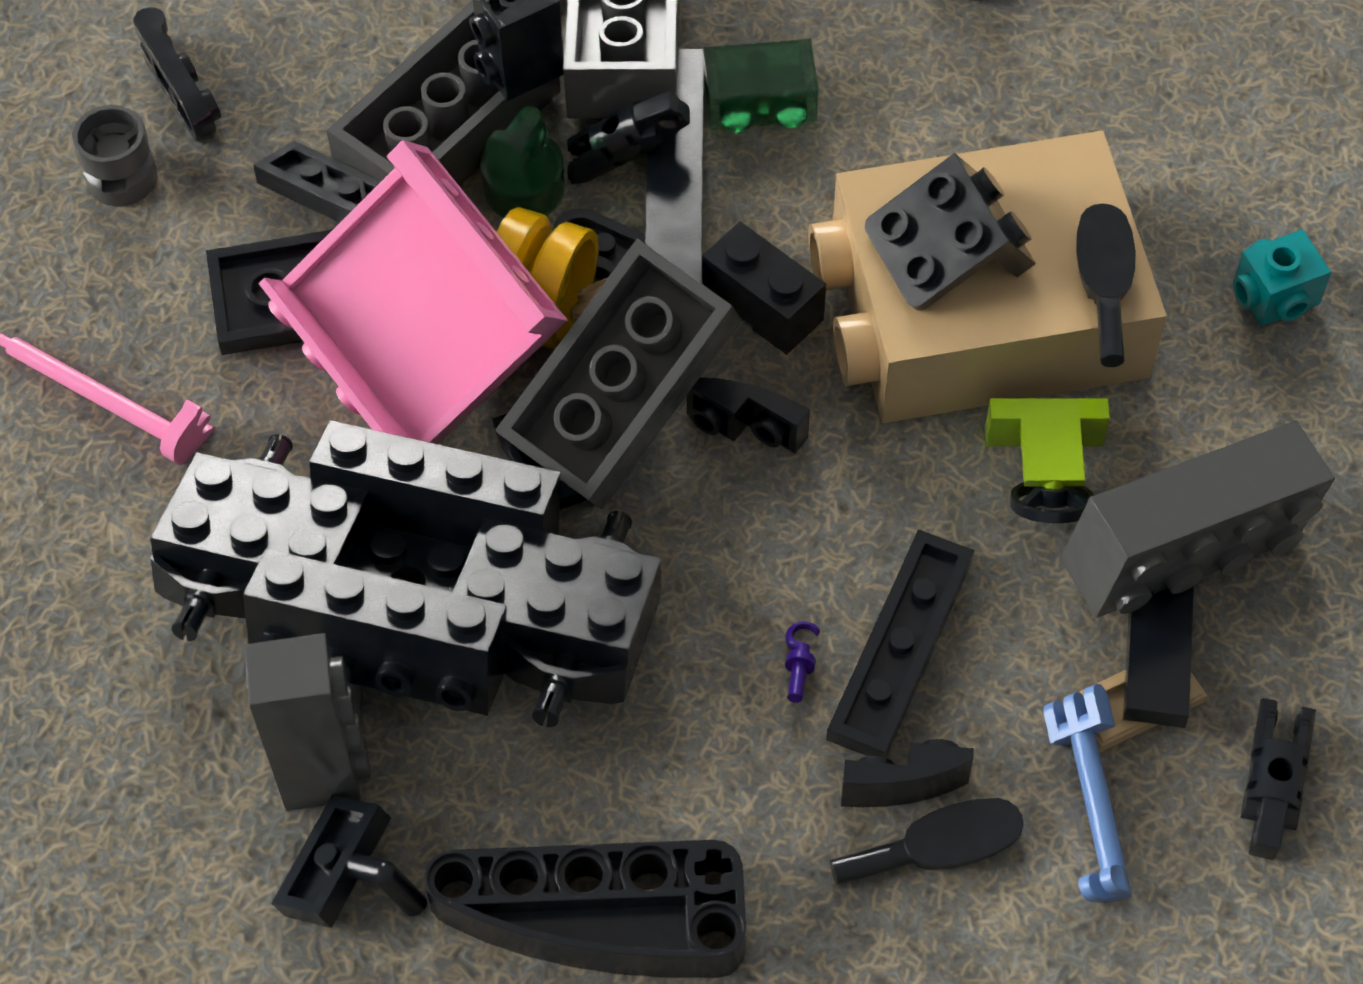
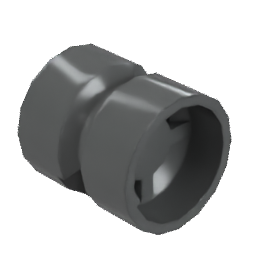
M113 104L98 106L86 112L76 122L72 132L73 146L78 161L82 166L88 190L95 199L105 205L117 207L132 205L144 199L154 189L158 178L157 167L149 147L144 123L135 111L126 106Z

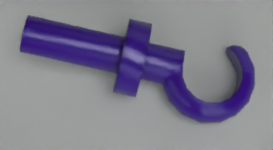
M807 621L793 624L788 628L785 635L786 644L792 650L786 655L785 660L786 669L791 671L787 699L793 703L802 701L806 674L814 672L816 658L810 653V645L797 641L793 637L794 633L800 629H808L816 636L819 635V627Z

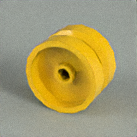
M517 207L510 210L497 233L568 320L542 345V347L555 350L573 326L570 310L579 301L576 293L594 281L599 251L598 235L593 229L570 222H564L552 231L550 220L546 215Z

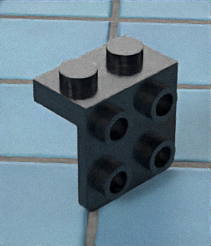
M953 153L870 215L865 222L866 233L903 297L916 310L926 309L993 259L1016 277H1019L1036 264L1025 246L1027 242L1032 240L1028 230L1015 213L1009 211L1006 214L998 202L1005 194L996 179L985 167L977 172L956 153Z

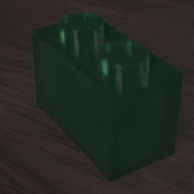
M811 39L703 47V78L709 130L725 129L730 132H742L753 126L766 125L794 128L805 122L817 121L819 88Z

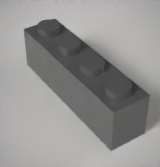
M325 633L244 644L249 706L285 810L323 806L328 803L332 795L361 800L359 779L370 778V765L366 741L362 739L359 714H355L351 685L348 686L343 656L331 657Z

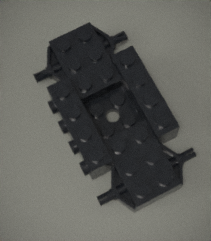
M331 420L309 461L310 478L294 475L283 467L288 454L293 449L292 441L285 435L281 436L280 441L279 434L271 435L261 457L257 459L228 460L196 452L150 537L152 547L150 561L155 592L164 599L183 606L171 627L172 633L181 640H184L186 635L187 641H194L205 618H214L215 615L246 619L248 644L325 633L331 657L343 656L347 681L349 683L382 690L396 697L407 696L440 704L454 711H469L486 716L490 712L503 676L506 674L513 681L541 692L536 708L533 710L532 718L537 724L543 726L547 716V727H555L558 724L564 702L571 703L572 699L605 704L625 701L660 600L661 558L639 554L624 543L632 525V519L628 514L622 512L618 523L619 511L610 512L600 537L592 536L574 539L559 535L560 472Z

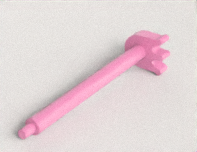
M0 334V345L6 348L8 355L161 440V454L178 465L185 464L215 430V427L207 424L211 416L203 412L201 406L190 400L185 401L180 412L172 422H169L18 337L11 339L4 334Z

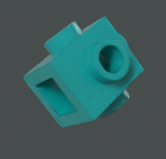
M1301 229L1274 240L1268 238L1258 240L1242 251L1235 278L1233 279V291L1238 303L1244 309H1249L1260 327L1280 319L1283 321L1294 320L1302 316L1309 308L1320 305L1332 271L1305 231Z

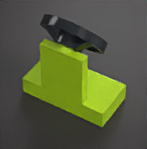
M990 398L985 424L986 446H1021L1024 482L1016 485L1011 490L1010 507L1016 514L1042 523L1061 524L1079 521L1089 498L1094 496L1093 492L1084 486L1083 446H1103L1110 420L1108 398ZM1027 495L1022 501L1019 500L1021 497ZM1043 506L1047 508H1062L1065 506L1073 507V509L1047 510L1036 507Z

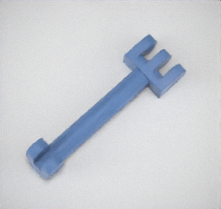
M1097 683L1085 688L1083 695L1080 692H1075L1065 696L1063 703L1056 700L1046 704L1043 708L1050 744L1059 746L1072 744L1099 864L1100 874L1090 873L1080 877V892L1087 901L1109 902L1128 899L1132 897L1095 735L1115 727L1107 692L1102 685Z

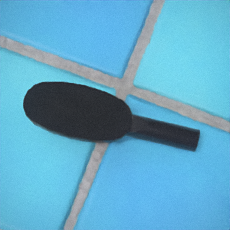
M1101 203L1086 208L1081 214L1076 235V255L1080 277L1088 294L1087 297L1093 299L1097 305L1100 362L1103 366L1112 368L1118 367L1125 362L1120 300L1125 297L1132 285L1135 273L1136 249L1133 232L1127 216L1121 209L1110 204Z
M1001 798L974 799L951 804L932 811L913 822L907 829L904 839L830 860L831 872L835 883L839 885L911 863L926 870L950 869L973 864L995 856L1012 846L1022 834L1024 826L1023 817L1017 806Z

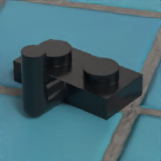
M332 795L271 904L285 917L332 928L358 880L378 885L411 917L417 916L424 911L427 905V898L391 861L371 856L391 820V817L380 805Z

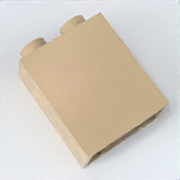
M1103 130L957 154L977 172L985 167L996 179L1005 194L998 202L1006 214L1009 211L1015 213L1028 230L1032 240L1027 242L1025 246L1036 264L1019 277H1016L993 259L924 310H916L906 302L866 233L865 222L870 215L951 155L836 173L833 220L813 223L808 228L812 270L816 277L826 283V291L840 288L846 289L852 315L835 317L833 320L834 348L840 376L845 386L871 382L882 423L988 406L990 398H1035L1151 378L1167 315ZM1101 203L1113 205L1121 209L1127 216L1133 232L1136 249L1135 273L1132 285L1125 297L1120 300L1125 362L1118 367L1112 368L1105 367L1100 362L1097 305L1093 299L1087 297L1088 294L1080 277L1076 255V235L1081 214L1086 208Z

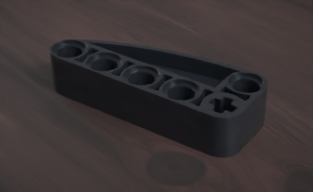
M688 840L459 849L440 853L426 867L424 875L426 891L431 911L438 920L483 942L527 957L574 968L622 975L663 978H719L733 973L744 960L746 915L743 864L736 849L724 841ZM707 872H720L721 884H706ZM647 873L657 874L665 880L663 885L652 890L641 889L633 883L636 878ZM582 876H591L601 882L597 888L585 893L576 892L569 887L573 880ZM520 878L530 879L536 883L535 887L527 894L513 895L504 890L510 882ZM464 881L472 885L468 892L460 897L451 898L440 893L444 886L450 882ZM719 931L729 935L733 941L727 947L717 950L706 947L700 939L709 932Z

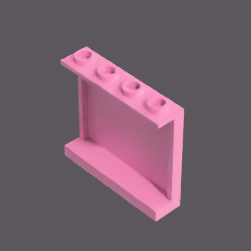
M402 140L386 156L395 168L283 280L263 278L258 284L271 299L268 304L271 312L284 325L293 328L305 343L302 346V350L306 357L316 367L328 372L339 386L336 389L338 398L350 411L361 415L372 430L439 444L568 320L428 147Z

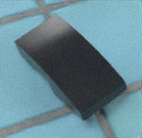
M700 377L686 395L687 414L701 431L709 435H717L719 432L730 440L735 441L746 426H749L753 434L762 443L770 447L781 445L795 454L808 439L810 409L770 390L733 380Z
M932 739L925 741L923 744L910 742L907 765L894 764L890 759L879 756H867L860 758L858 761L845 760L841 806H896L928 800L952 792L969 783L974 748L959 747L956 743L949 740Z

